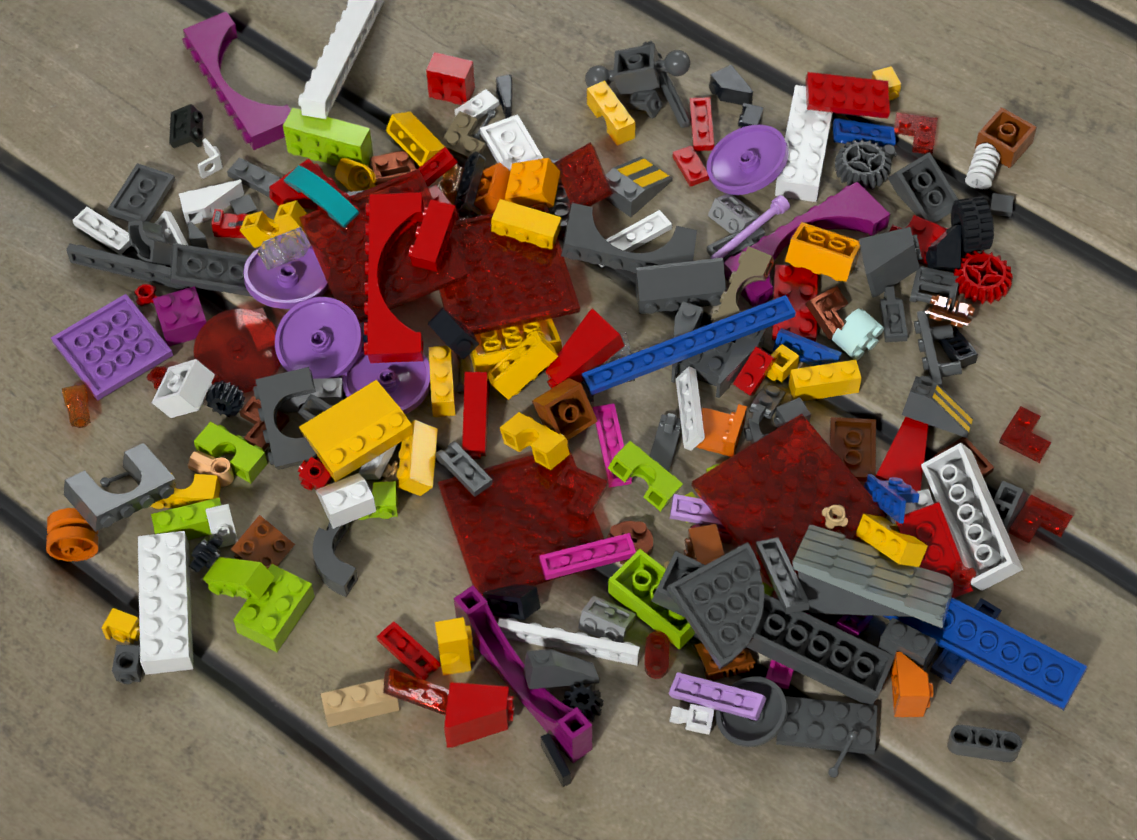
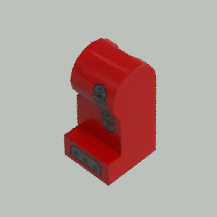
M215 209L211 223L214 237L246 238L240 229L248 214L224 213L222 209Z

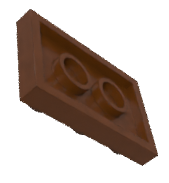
M831 417L829 480L867 482L868 474L876 477V420Z

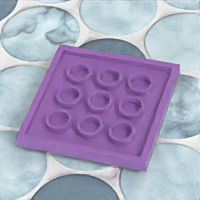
M127 294L51 337L52 343L97 401L173 356L172 350Z

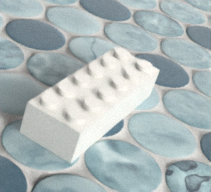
M795 85L785 135L789 156L786 166L777 177L775 196L782 195L785 198L817 202L833 112L807 110L806 86Z
M959 443L921 464L935 500L941 505L971 585L983 591L1022 571V565L972 450Z
M185 531L138 536L140 663L145 675L193 669L189 543Z

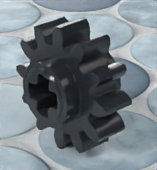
M216 534L212 535L208 541L203 538L191 553L194 559L190 562L189 567L196 573L204 566L207 568L211 567L221 554L218 548L223 540Z

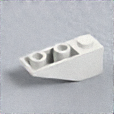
M241 180L229 181L219 185L180 193L179 197L186 225L188 226V222L193 224L206 222L213 218L215 209L224 210L230 205V201L242 197L244 191Z

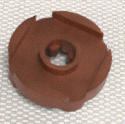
M624 521L610 528L607 538L630 533L632 540L635 541L633 544L636 552L641 549L647 555L652 553L653 536L644 522ZM629 559L620 561V564L624 565Z

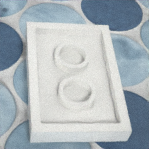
M518 114L480 128V134L497 163L500 162L510 171L512 163L543 159Z

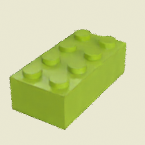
M292 108L283 124L287 151L293 155L325 162L332 166H337L342 158H348L368 166L370 157H373L370 128L330 117L322 119L304 116L302 111L297 108Z
M639 549L608 580V593L630 611L636 613L640 619L680 650L695 635V631L685 617L651 601L666 569Z

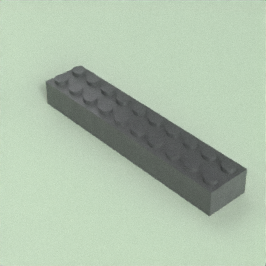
M675 551L651 601L685 617L667 591V587L705 565ZM764 594L763 611L758 627L746 646L866 705H872L878 698L895 658L894 655L802 611L786 614L780 601L767 594Z

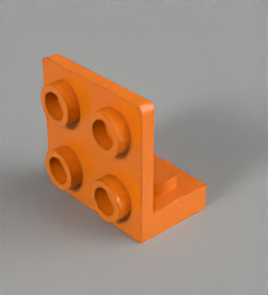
M738 404L736 412H731V414L702 408L705 439L696 448L734 457L746 421L747 406Z

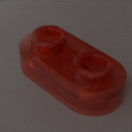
M652 632L646 638L644 669L646 674L653 679H660L668 672L670 641L663 632ZM659 644L662 647L657 649L654 648V645ZM659 666L660 669L654 670L652 667Z

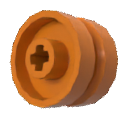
M75 508L60 509L48 516L46 552L50 556L63 561H82L92 558L98 553V531L95 532Z

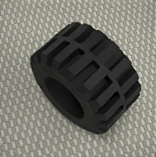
M983 196L955 200L951 210V227L962 225L961 252L969 253L990 249L994 239V223L991 209Z

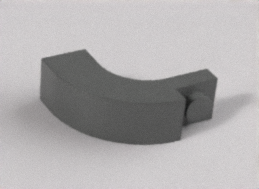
M329 522L327 531L318 528L314 537L313 556L318 575L324 584L334 592L347 597L358 580L355 567L339 560L335 556V550L349 529V525L346 523L333 529Z

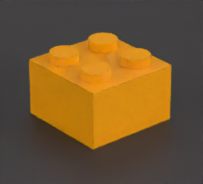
M549 158L512 163L505 200L535 210L554 207L561 171Z

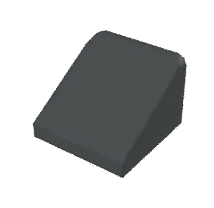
M188 222L191 246L209 249L205 235L192 222Z

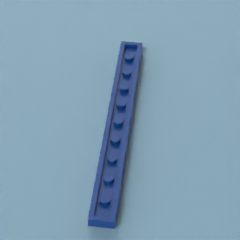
M785 295L582 373V379L590 395H594L794 318L796 312Z

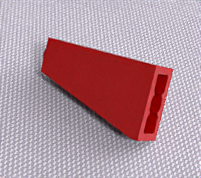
M592 308L557 354L558 357L546 369L545 372L549 378L547 381L548 385L552 389L568 378L579 383L583 381L582 373L600 367L625 346L621 335Z
M465 372L462 449L473 460L486 456L490 391L487 372Z
M905 417L876 474L877 479L889 481V478L892 477L901 478L907 485H911V488L915 491L921 490L923 474L921 464L924 463L928 424Z

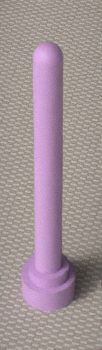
M782 195L777 196L772 200L771 208L713 254L711 259L726 256L775 214L785 213L790 208L787 199Z

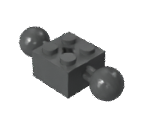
M654 43L615 51L614 70H608L600 65L593 66L587 71L585 81L588 87L603 81L609 86L611 82L615 81L619 95L653 90L660 86V72L667 71L673 76H682L687 73L690 68V58L682 50H673L667 54L665 60H659Z

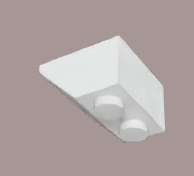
M359 473L316 490L333 529L376 512L374 497L366 480Z

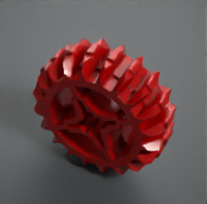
M984 250L981 254L977 251H974L972 255L967 253L964 258H961V268L954 270V276H959L955 280L956 283H959V294H965V300L972 298L973 303L980 301L982 305L985 301L992 304L994 300L999 302L1002 297H1005L1009 289H1011L1013 279L1011 267L1007 266V260L1001 261V255L993 256V251L990 254H986Z

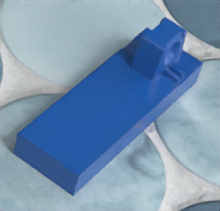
M836 118L832 123L834 143L846 144L853 140L858 143L862 139L864 142L871 140L872 144L878 142L880 147L885 145L894 146L896 144L894 127Z
M782 328L778 331L773 351H775L783 344L799 355L800 362L810 366L837 363L842 355V352Z

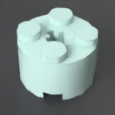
M860 308L853 311L845 319L847 321L841 330L837 328L832 338V341L856 361L863 356L866 348L871 350L876 346L879 341L876 337L884 330L881 324Z

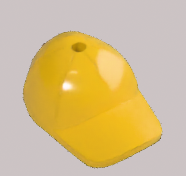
M342 158L339 161L335 170V177L349 191H362L375 187L376 176L367 165L348 158Z

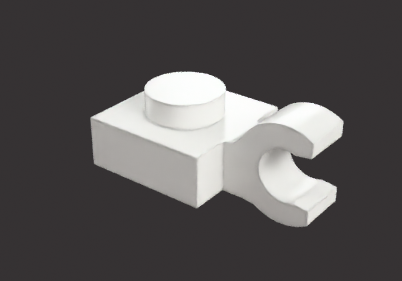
M690 704L689 710L672 707L669 722L675 724L687 723L685 730L709 735L714 709Z

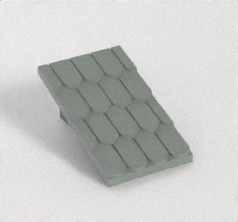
M811 524L793 560V569L798 571L799 582L809 600V610L802 611L804 613L915 617L940 628L944 626L954 590V581L947 575L920 567L898 564L872 546L846 539L844 534Z

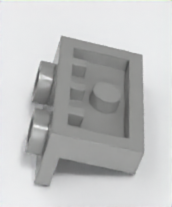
M731 194L715 198L708 213L712 220L730 234L745 229L760 217Z
M593 596L582 610L578 628L596 637H606L614 642L623 643L625 633L633 624L636 613Z

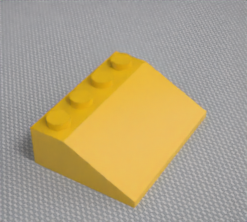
M549 312L468 328L474 333L479 343L470 353L474 372L488 373L535 330L553 345L557 354L562 349L561 339Z
M377 380L299 426V429L335 482L413 435L412 424Z

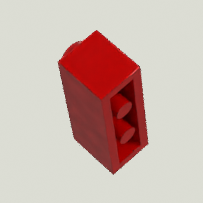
M430 199L428 207H424L421 226L418 225L416 229L415 244H411L408 253L413 266L438 272L458 216L455 205Z

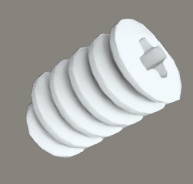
M982 143L976 147L967 177L965 178L966 184L970 187L978 189H988L991 187L998 162L1001 158L993 145Z

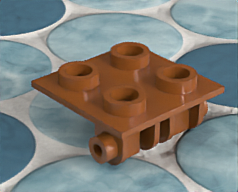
M939 294L932 296L930 303L934 304V306L929 307L925 311V313L930 314L929 318L938 321L948 319L951 320V325L961 328L964 325L968 326L972 319H969L968 315L973 316L975 310L974 307H971L972 304L960 302L958 312L955 313L958 300H956L953 312H950L952 298H950L945 310L948 298Z
M259 515L231 550L235 553V559L261 562L269 569L271 564L278 566L295 544Z
M703 643L695 645L705 666L707 680L715 681L723 678V672L727 678L729 677L728 670H731L732 675L735 676L736 673L750 672V669L754 668L753 664L755 661L747 647L731 663L719 669Z

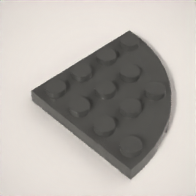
M748 542L667 587V591L719 669L731 663L745 649L758 627L763 611L764 585H762L759 571L760 566Z

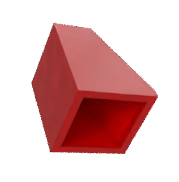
M450 682L444 723L447 747L453 748L508 730L509 721L514 719V697L509 696V687Z

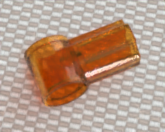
M455 164L444 173L442 181L438 184L439 189L452 205H454L464 170L458 164Z
M85 384L62 388L71 426L77 428L86 427L91 421L87 405L89 398Z

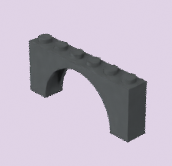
M575 203L571 204L562 247V257L604 265L613 269L627 270L636 273L637 267L693 261L697 230L676 226L670 241L660 249L648 253L627 252L611 245L600 235L593 221V207Z

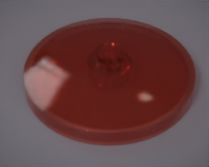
M232 309L221 312L208 320L200 329L194 343V359H197L215 374L211 382L212 385L214 382L223 380L226 383L231 382L234 386L238 385V389L244 393L253 391V387L257 386L255 379L275 375L281 363L275 350L277 328L267 317L256 311Z

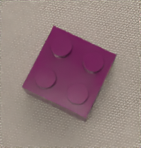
M195 286L153 298L164 338L169 347L210 335Z

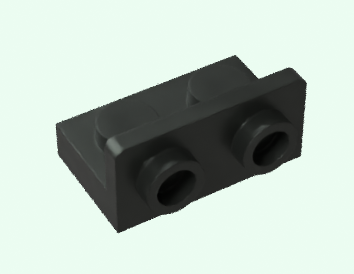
M192 104L171 112L169 144L173 148L192 142L197 147L202 146L204 117L201 111L197 110Z

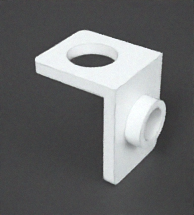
M206 138L203 139L205 152L210 158L198 164L202 179L223 168L218 148L216 146L212 147ZM213 163V167L210 170L204 171L208 164Z

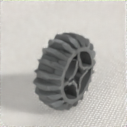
M861 139L858 143L855 140L851 144L846 143L836 155L835 171H837V177L841 178V183L847 182V186L858 182L865 190L867 187L872 190L875 186L880 187L882 182H886L891 173L892 162L889 152H885V147L879 148L878 142L872 144L871 140L864 142Z

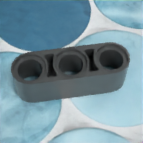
M956 725L951 729L947 747L950 752L956 755L1012 762L1019 755L1022 739L1013 732ZM955 737H960V738H962L965 742H963V743L957 742V741L955 740ZM979 741H986L990 746H983ZM1004 745H1011L1014 750H1009Z

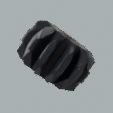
M223 380L214 382L211 385L205 399L207 406L213 408L212 412H218L220 416L224 414L227 417L231 415L236 416L245 403L244 392L238 389V385L234 386L231 382L226 383Z
M583 682L580 683V688L572 684L570 687L571 692L565 691V700L562 703L572 709L577 707L586 719L594 722L595 715L600 716L602 713L603 699L600 698L601 692L599 690L594 691L592 684L587 688L584 687Z

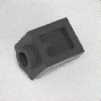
M656 90L634 92L626 103L631 110H646L650 118H655L663 105Z

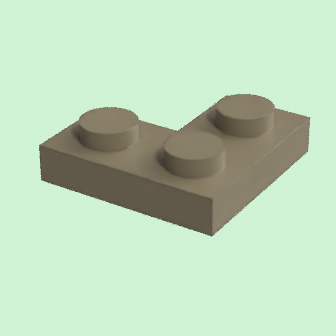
M459 111L441 143L449 152L468 159L476 151L482 155L486 148L484 142L470 137L478 124L477 118Z

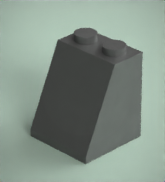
M910 227L859 239L872 298L885 292V287L894 286L920 269L918 260L922 259L918 238L917 234L912 235Z
M892 617L881 635L878 648L894 656L896 652H902L926 672L940 646L935 639Z

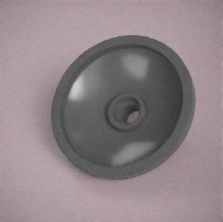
M747 677L732 684V687L762 694L766 697V701L758 721L716 710V721L721 733L727 740L742 747H756L772 740L783 728L788 714L787 700L780 687L773 681L763 677Z

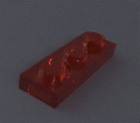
M392 668L385 671L384 694L446 715L449 689Z

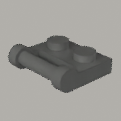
M919 266L920 269L916 271L910 302L916 303V301L930 303L933 295L920 293L919 289L949 295L945 307L947 309L949 300L952 298L949 310H953L959 284L955 280L959 276H954V273Z

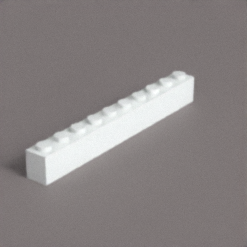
M348 0L347 9L343 10L341 20L337 22L336 30L330 36L329 44L324 47L323 56L319 57L317 67L313 69L310 81L306 82L304 93L299 96L298 104L301 106L302 115L322 119L327 118L384 0Z

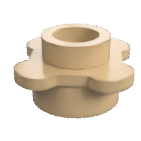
M394 461L392 465L387 464L382 474V482L396 481L398 479L397 471L399 468L397 467V461Z
M832 505L822 510L827 528L833 529L835 526L844 527L848 524L843 506Z

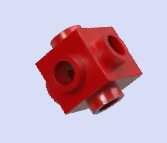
M310 457L308 462L304 460L297 471L300 473L298 475L299 480L302 481L300 485L309 491L327 486L333 479L319 457L317 459Z

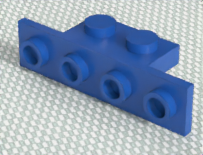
M868 474L867 482L864 484L866 497L898 523H904L906 503L919 502V493L911 488V485L903 482V479L892 477L889 478V481H880L874 475Z

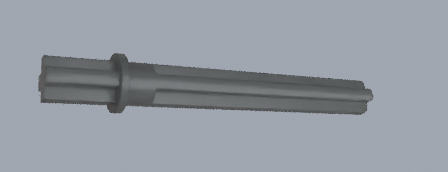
M644 42L643 45L653 44V42ZM657 52L659 60H661L662 55L659 52ZM660 72V86L680 127H689L691 123L690 117L668 72Z

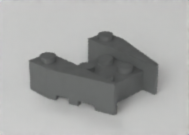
M682 302L675 317L674 338L701 327L703 319L702 307ZM765 329L739 338L735 343L729 342L672 364L671 382L675 383L678 374H681L686 368L692 367L696 369L697 380L717 386L716 397L720 398L737 378L754 348L757 346L762 349Z

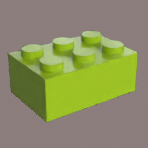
M271 564L268 570L275 577L259 600L248 598L233 621L237 633L278 652L315 595L312 583Z

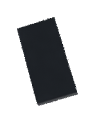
M547 733L541 736V747L562 787L571 784V772L551 735Z

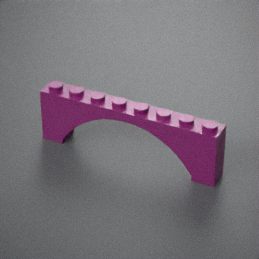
M227 11L183 29L185 38H182L185 48L191 50L192 59L195 63L198 62L200 64L199 69L202 75L208 77L209 86L212 90H216L219 102H224L227 115L234 118L233 123L237 130L241 129L245 143L250 144L253 150H256L284 138L283 124L291 111L288 105H268L245 98L235 92L221 75V64L224 54L231 42L238 38L235 24Z
M856 182L851 186L844 187L836 195L829 196L823 203L813 206L805 214L795 217L792 222L785 226H780L775 232L769 236L762 237L759 242L749 247L771 255L775 261L778 255L790 244L791 238L801 222L825 230L846 229L868 233L870 236H873L888 227L890 213ZM741 253L729 257L724 262V274L728 281L732 272L737 271L740 265L738 260ZM770 272L766 281L753 282L747 285L741 292V295L752 307L759 306L772 299L773 285L770 283Z
M474 585L454 598L456 618L464 617L465 626L470 625L473 645L544 730L551 735L552 739L570 761L575 763L592 750V724L577 707L572 709L564 705L545 688L529 689L523 674L524 663L501 631L488 606V602Z

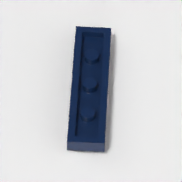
M982 598L974 607V609L995 620L998 619L1002 611ZM944 649L932 665L930 672L951 684L967 660Z

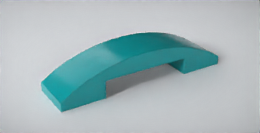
M298 165L284 179L286 184L314 201L328 212L329 217L344 228L359 214V211L337 190L302 166Z

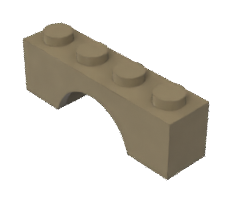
M749 246L746 252L743 251L738 260L740 265L737 271H733L730 276L729 283L731 284L728 290L722 293L720 298L721 305L719 310L714 311L711 317L712 323L741 312L739 309L741 292L747 285L753 282L766 281L775 262L771 255Z

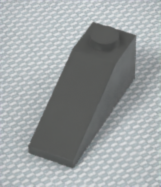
M1002 481L993 501L1005 529L1009 533L1020 516L1029 494L1022 488Z
M551 649L526 652L523 674L529 689L570 686L572 684L580 685L581 682L584 684L599 683L600 679L594 664Z

